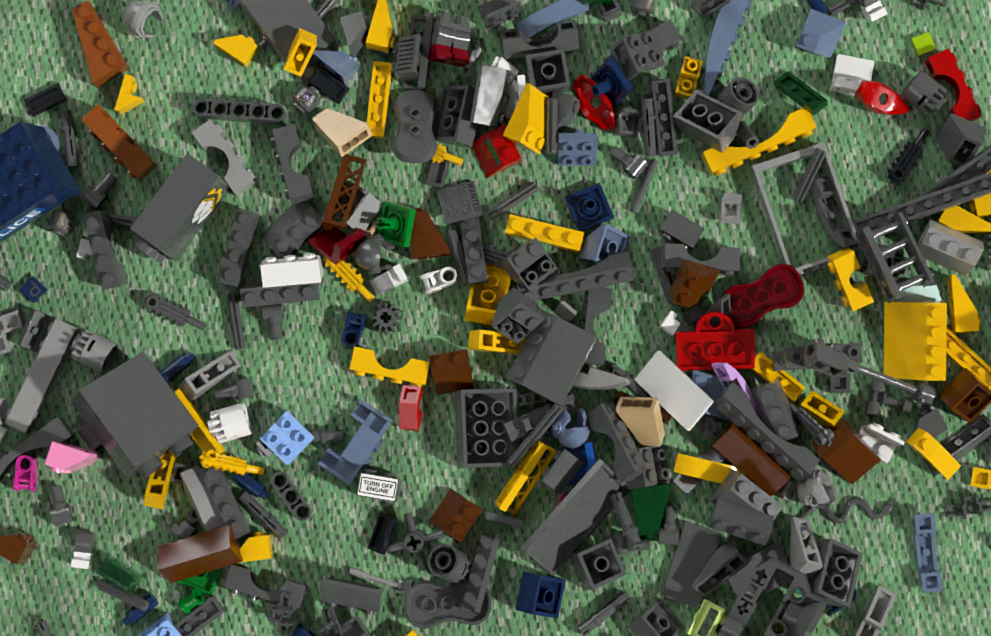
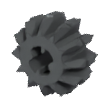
M384 302V308L377 304L379 311L377 312L374 309L371 311L376 316L370 317V320L377 321L372 324V327L376 328L379 326L377 329L378 333H381L384 328L385 335H388L389 328L395 333L396 330L393 326L401 327V324L396 322V320H403L402 316H396L401 310L396 309L393 311L395 304H392L390 308H388L387 302ZM384 314H388L391 317L388 323L381 319L382 316L384 317Z

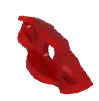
M579 75L574 80L573 88L580 103V110L600 129L605 131L615 130V114L609 98L605 93L600 95L598 98L601 100V105L598 108L592 107L591 100L596 96L593 95L591 87L597 83L585 75Z
M862 80L855 92V98L865 108L874 113L896 115L910 111L905 101L893 89L878 81ZM884 93L886 95V100L883 104H881L879 102V97L881 94Z

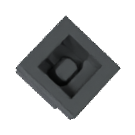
M195 509L190 510L186 521L183 520L180 525L174 524L170 529L181 539L192 536L196 531L192 526L196 521H199L198 518L193 517Z

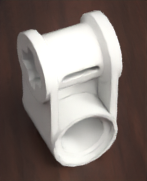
M445 267L420 276V279L424 282L426 295L454 285L458 280V274L452 267ZM445 273H454V278L451 281H445Z

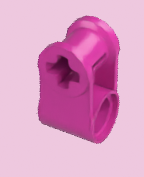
M22 455L17 458L13 483L14 491H36L37 459L33 455ZM26 458L30 461L28 469L23 466V461Z

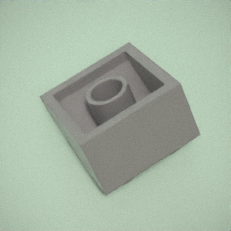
M350 181L346 189L354 186L355 183ZM359 186L347 226L353 231L359 228L363 231L366 230L373 218L380 212L383 204L370 192ZM347 194L342 196L341 206L349 203L350 199ZM340 211L336 213L335 217L343 222L344 216Z

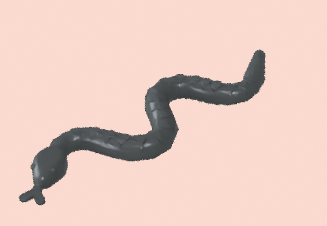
M855 497L846 502L843 513L840 516H835L826 504H818L815 507L809 506L800 518L804 519L814 512L815 509L819 508L824 511L826 517L832 523L841 524L848 519L853 506L859 505L868 517L880 519L888 515L892 511L893 505L899 504V502H896V498H894L892 504H887L880 509L879 513H874L864 499Z

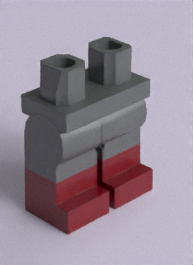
M439 13L436 23H433L432 27L433 32L428 60L458 67L469 65L468 45L471 27L467 26V17L455 16V23H451V13Z

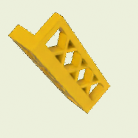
M181 389L176 390L175 395L198 425L191 436L200 449L206 452L214 450L221 455L227 452L226 449L218 442L216 437L210 434L208 424L193 403L189 401Z
M538 440L523 458L495 501L498 508L515 515L557 450ZM546 449L550 451L546 458L540 459ZM537 464V472L530 475ZM525 481H526V482H527V487H526V489H525V490H522V491H519V490L521 489V487L523 486V484L525 483ZM516 497V504L513 508H510V504Z

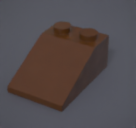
M843 417L839 419L834 427H828L834 433V438L831 439L833 443L829 447L826 444L818 445L815 439L811 444L816 452L851 484L855 483L881 461V458Z

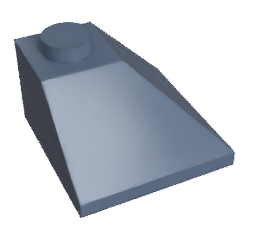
M810 9L797 39L796 46L831 58L846 22Z
M315 50L313 52L316 62L345 85L360 68L357 63L358 59L351 57V54L347 55L344 52Z
M602 224L584 239L578 258L596 265L609 255L625 252L630 236L607 224Z

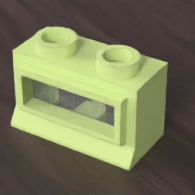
M703 598V603L698 613H695L694 620L689 630L687 629L685 633L690 636H717L718 632L715 630L718 624H723L727 616L724 614L725 609Z

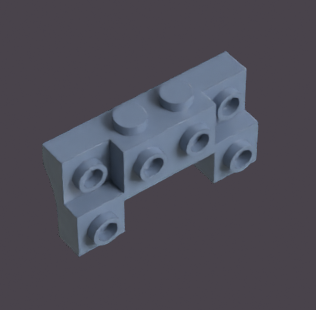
M361 399L350 416L361 422L362 425L342 455L328 448L326 454L318 463V465L348 485H351L363 466L368 467L373 459L370 457L374 450L378 451L383 444L381 439L393 421Z

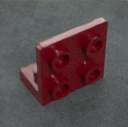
M332 226L331 231L323 229L310 238L308 244L337 265L356 251L359 243L363 241L366 232L359 228L355 232H350L346 235L337 227Z

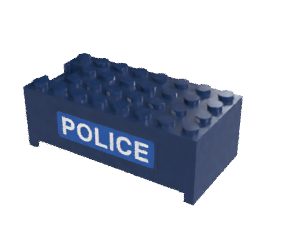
M18 122L0 134L1 243L71 196H77L81 193L44 127Z

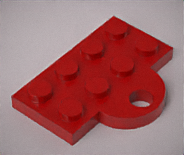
M719 311L705 313L697 321L695 331H676L677 367L681 371L714 370L711 364L717 362L728 363L735 369L755 368L754 329H735L732 320L726 314ZM714 316L720 318V323L717 326L709 324L710 319Z

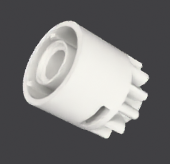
M243 402L210 412L211 420L208 421L210 434L218 439L219 443L253 434L248 411Z

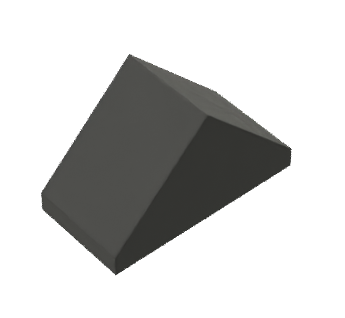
M726 293L718 299L705 313L719 311L726 314L732 320L730 294ZM717 316L712 317L709 324L711 326L719 325L720 318Z

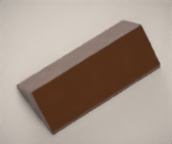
M732 421L712 445L716 451L769 496L776 493L790 479L791 474Z
M231 524L158 546V571L170 583L243 561Z

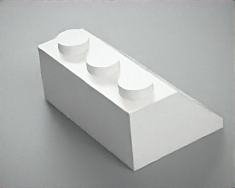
M314 253L304 254L303 257L287 255L284 256V259L267 257L260 264L263 288L321 283L323 277L320 255L315 256Z

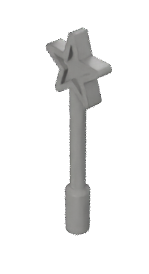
M351 567L349 575L398 588L395 590V593H402L404 600L413 579H410L405 583L398 579L399 583H395L367 574L365 571Z

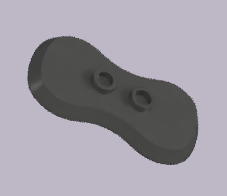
M404 91L397 95L393 103L394 113L398 120V131L393 140L392 149L394 155L403 162H427L434 157L437 151V142L432 132V121L437 112V101L432 94L426 91Z
M469 579L460 582V584L446 587L431 583H418L412 586L406 594V616L413 626L422 629L431 628L447 621L477 625L485 621L490 614L491 596L489 589H486L480 614L477 615L460 610Z

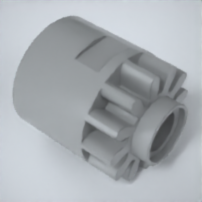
M86 329L82 335L78 334L72 343V359L100 373H105L112 363V358L117 353L118 344Z

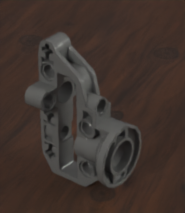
M771 557L754 568L717 636L741 635L777 568L790 574L794 579L763 636H811L824 612L828 600L811 592L806 574L775 557ZM764 569L767 576H763L761 581H758V571ZM795 588L801 589L803 596L800 598L795 597L792 594V590ZM745 600L749 601L746 607L747 610L742 612L740 606L744 604ZM781 623L785 630L777 632L774 629V624Z

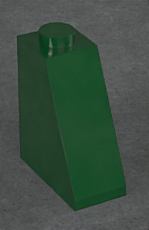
M670 484L630 489L635 523L639 529L638 535L642 536V539L654 538V534L659 532L671 488Z

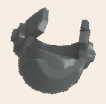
M380 234L364 238L355 251V260L358 266L372 275H377L381 273V270L393 267L392 264L379 266L380 246L389 250L395 247Z

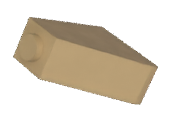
M328 108L312 118L316 130L341 157L372 136L369 125L366 122Z
M620 397L616 412L642 446L661 447L665 432L658 398Z

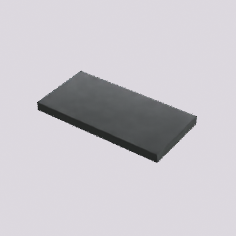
M238 0L284 63L299 28L317 35L315 50H323L336 40L307 0Z
M599 459L521 548L550 574L555 576L570 559V554L577 551L614 509L610 496L615 494L617 501H619L616 493L621 492L622 497H624L630 490H628L624 482L620 483L616 474Z

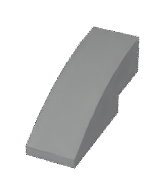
M590 367L588 374L579 372L572 387L584 390H610L630 384V381L627 378Z
M879 585L852 636H877L879 630L885 624L897 595Z

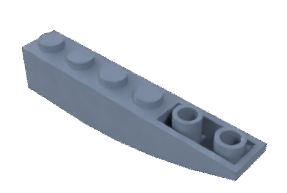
M731 0L730 3L721 7L710 36L705 60L704 94L708 96H713L717 85L714 82L716 78H721L724 68L721 67L723 61L727 62L731 54V51L728 50L730 44H735L739 35L735 32L738 27H742L746 18L743 16L745 10L749 11L753 0Z

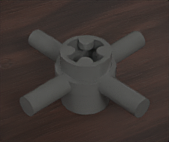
M412 512L406 513L404 516L409 532L405 536L404 541L388 545V551L390 553L406 548L409 552L416 554L420 571L426 570L428 567L423 550L427 547L428 542L444 538V532L441 530L427 534L422 530H417ZM413 536L415 540L420 539L421 543L417 544V546L413 545Z

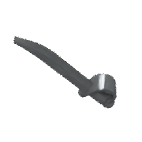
M616 363L610 364L611 374L615 373L618 376L627 378L630 381L628 386L639 397L651 398L629 376L630 372L626 374L620 367L617 368Z

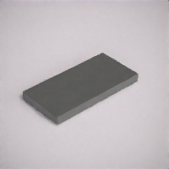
M686 521L684 522L661 596L699 608L702 597L691 585L718 549L722 536L721 533Z

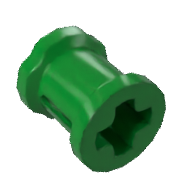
M194 588L188 596L180 598L178 604L182 611L189 614L194 607L203 604L205 599L203 594Z

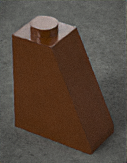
M415 208L416 212L410 240L413 260L451 256L450 248L427 211H422V208Z

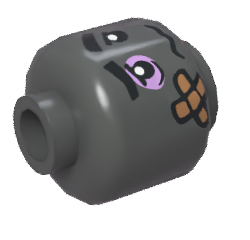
M302 85L293 95L292 100L294 102L292 104L303 114L305 112L311 113L320 103L318 96L320 92L312 85L310 87Z

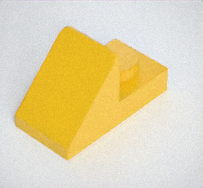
M128 74L124 76L114 109L118 114H123L145 102L141 97L131 95L136 92L137 82H135L136 79Z

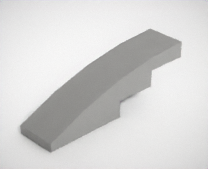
M196 465L179 472L201 527L205 531L225 526L200 473L199 466Z

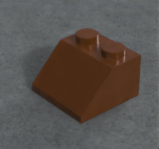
M684 260L669 289L672 302L689 308L703 303L718 277L720 269Z
M467 349L429 356L436 395L474 388Z
M967 368L960 372L938 394L952 411L969 423L991 403V389Z
M450 488L429 521L459 542H462L483 509Z
M18 532L0 537V556L15 564L27 563L38 542L33 540L34 536L27 532Z

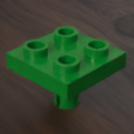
M384 201L381 217L376 220L380 222L376 223V227L379 229L378 234L392 244L409 247L416 209Z

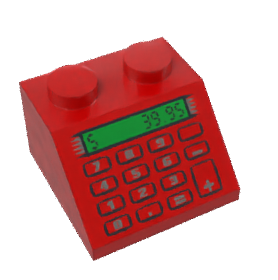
M505 124L487 132L473 142L472 148L487 178L521 162V156L514 142L503 136L506 129Z

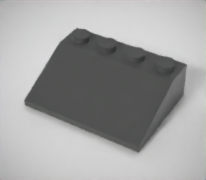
M542 310L541 312L545 319L529 333L506 378L514 384L562 406L597 337L558 316Z
M472 389L454 391L457 468L511 466L508 463V459L518 449L519 439L510 442L502 424L518 417L517 390Z

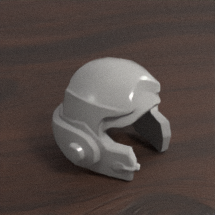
M135 1L125 8V24L130 28L135 38H153L155 36L151 32L143 30L145 20L150 13L156 19L164 20L157 2Z
M813 470L811 475L797 485V496L804 506L815 507L818 504L825 503L833 506L837 502L833 485L823 471Z

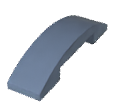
M560 0L533 13L515 25L525 36L532 38L556 25L557 22H563L573 16L576 17L591 10L589 5H583L582 0Z
M934 513L913 515L914 545L922 593L942 591L941 573L938 571L934 533H936Z

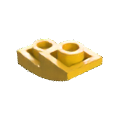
M684 57L674 96L688 99L694 93L703 61Z

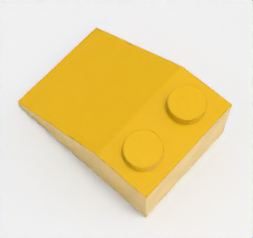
M527 83L503 136L526 150L540 154L546 142V105L549 97Z
M485 263L488 283L471 285L464 321L492 326L499 300L509 292L511 278L502 266L497 268L496 265L492 264L489 266L488 263Z

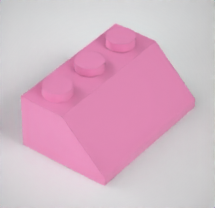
M52 442L45 465L50 466L49 470L58 473H71V471H78L102 458L103 454L67 443Z

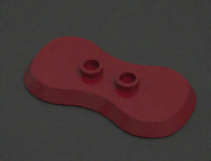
M777 264L769 268L756 281L729 287L722 296L726 293L730 294L732 322L734 327L744 329L756 324L766 313L772 310L785 309L797 305L804 296L805 288L800 274L794 267L788 264Z

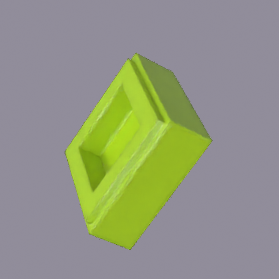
M929 32L911 39L918 57L936 50Z

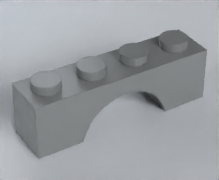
M210 119L195 129L192 134L205 151L219 150L226 154L229 161V169L224 179L235 195L239 196L256 184L253 180L256 176L250 168L245 169L242 165L245 162L239 152L235 155L232 150L234 147L228 137L226 139L223 138L221 133L224 131L217 122L214 124Z

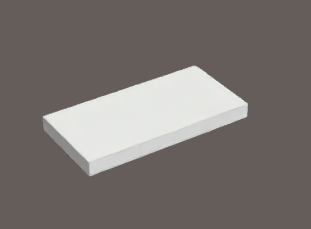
M661 351L655 353L634 379L653 398H658L659 404L687 431L694 427L714 402Z

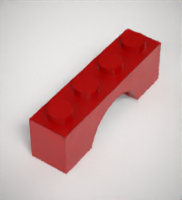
M948 48L928 57L924 62L931 77L949 82L955 90L956 101L949 114L953 113L971 122L981 118V108L975 103L973 92L964 81L965 75L956 64L955 54L951 53Z

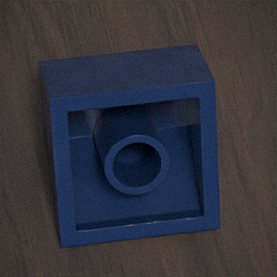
M523 571L515 610L532 615L558 618L566 580Z

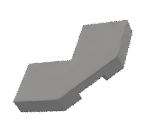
M19 309L0 315V355L12 352L7 333L24 328Z

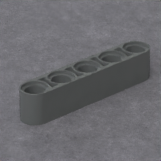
M204 98L196 99L192 103L193 112L201 119L281 124L287 117L284 108L279 104ZM206 105L204 112L199 113L197 111L199 106ZM218 107H225V111L222 114L216 113ZM238 108H244V112L241 115H235V111ZM257 109H262L263 113L261 116H254V112ZM275 111H282L279 118H273Z

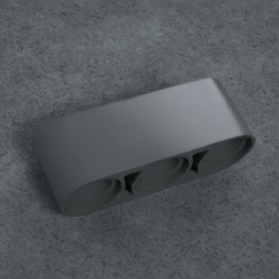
M274 473L271 477V484L297 520H308L312 516V508L286 473ZM279 475L285 478V483L282 486L276 484V478ZM290 491H294L297 495L296 500L293 502L287 499V494ZM302 506L308 510V514L304 518L298 514V510Z

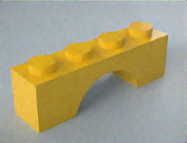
M510 214L505 236L521 240H530L536 237L541 243L579 254L584 232Z
M355 346L350 370L354 371V375L365 377L366 373L373 375V379L383 381L384 377L390 378L392 383L402 384L405 381L410 382L411 386H426L430 369V362L412 358L400 369H386L377 362L373 350Z

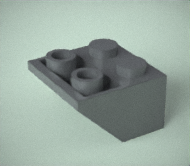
M951 113L937 133L935 141L948 160L962 166L973 158L982 145L986 128Z
M536 237L525 242L499 262L509 277L527 291L558 269Z
M512 288L499 300L492 327L518 344L545 318L537 303L515 288Z
M661 445V447L638 448L637 450L643 458L647 470L633 481L627 482L628 490L670 483L664 445Z
M563 449L562 452L558 450L552 458L555 461L551 467L547 466L541 473L543 477L541 481L560 495L583 464L566 449Z

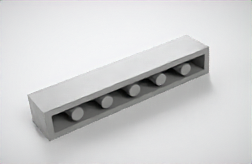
M57 318L50 323L48 327L49 333L46 339L44 338L40 343L38 356L33 358L31 362L32 368L29 374L27 373L24 376L21 390L17 391L14 396L15 403L12 408L8 409L5 415V424L30 434L66 361L72 343L81 329Z

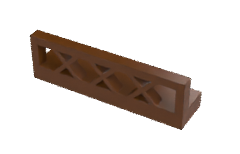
M348 154L344 155L322 221L323 229L331 231L332 226L342 229L346 228L367 159ZM352 163H360V169L352 172ZM352 177L355 184L346 189L347 179ZM347 194L350 199L349 203L341 206V198ZM340 211L344 216L342 223L334 221L336 213Z

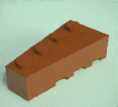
M87 0L73 8V16L92 83L98 88L130 68L90 1Z
M99 104L81 119L90 128L88 132L95 139L98 137L102 141L101 146L107 152L111 150L115 154L113 158L121 166L124 164L128 168L126 172L133 179L137 177L141 181L157 166Z

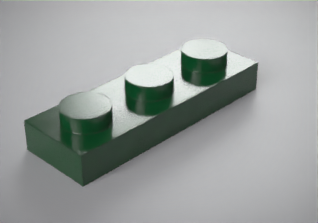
M789 71L774 81V86L813 116L828 105L826 98Z

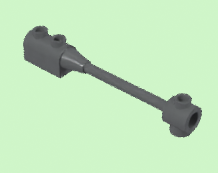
M821 338L813 339L804 349V367L836 378L845 372H858L910 392L911 398L917 401V407L920 409L931 408L938 398V389L931 386L930 381L918 380V382L912 385L861 366L847 356L846 353L841 352L839 345L830 344L826 346Z

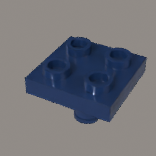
M613 57L607 59L592 76V80L597 83L591 87L593 95L599 97L605 93L613 108L618 106L633 89L630 81L626 78Z
M600 183L564 198L578 231L583 232L614 219Z

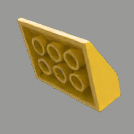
M884 301L885 375L896 379L946 381V302L893 301L888 303Z

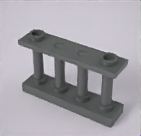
M902 212L891 217L892 223L872 231L868 226L855 233L888 303L903 297L901 291L921 282L923 287H926L935 282L933 273L928 268L908 227V221ZM896 230L901 240L882 249L879 248L876 238ZM904 247L909 258L888 266L884 256ZM913 265L917 276L897 284L893 273Z
M861 343L837 344L840 346L841 352L846 353L847 356L857 363L863 362ZM805 347L784 348V351L771 352L773 371L810 369L804 367Z

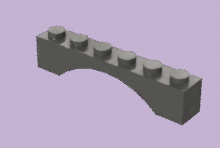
M623 252L609 255L603 261L581 271L567 274H550L529 291L518 283L516 285L519 292L532 301L629 282L633 281L634 277L629 253Z
M732 382L723 389L713 403L715 407L799 483L811 475L820 461L806 447L789 443L770 431L755 413L748 394L736 383Z
M54 416L45 422L46 426L42 429L37 428L30 433L31 437L26 441L21 440L14 445L15 449L10 453L7 451L0 455V484L18 457L41 448L51 447L52 442L66 443L75 436L62 417Z

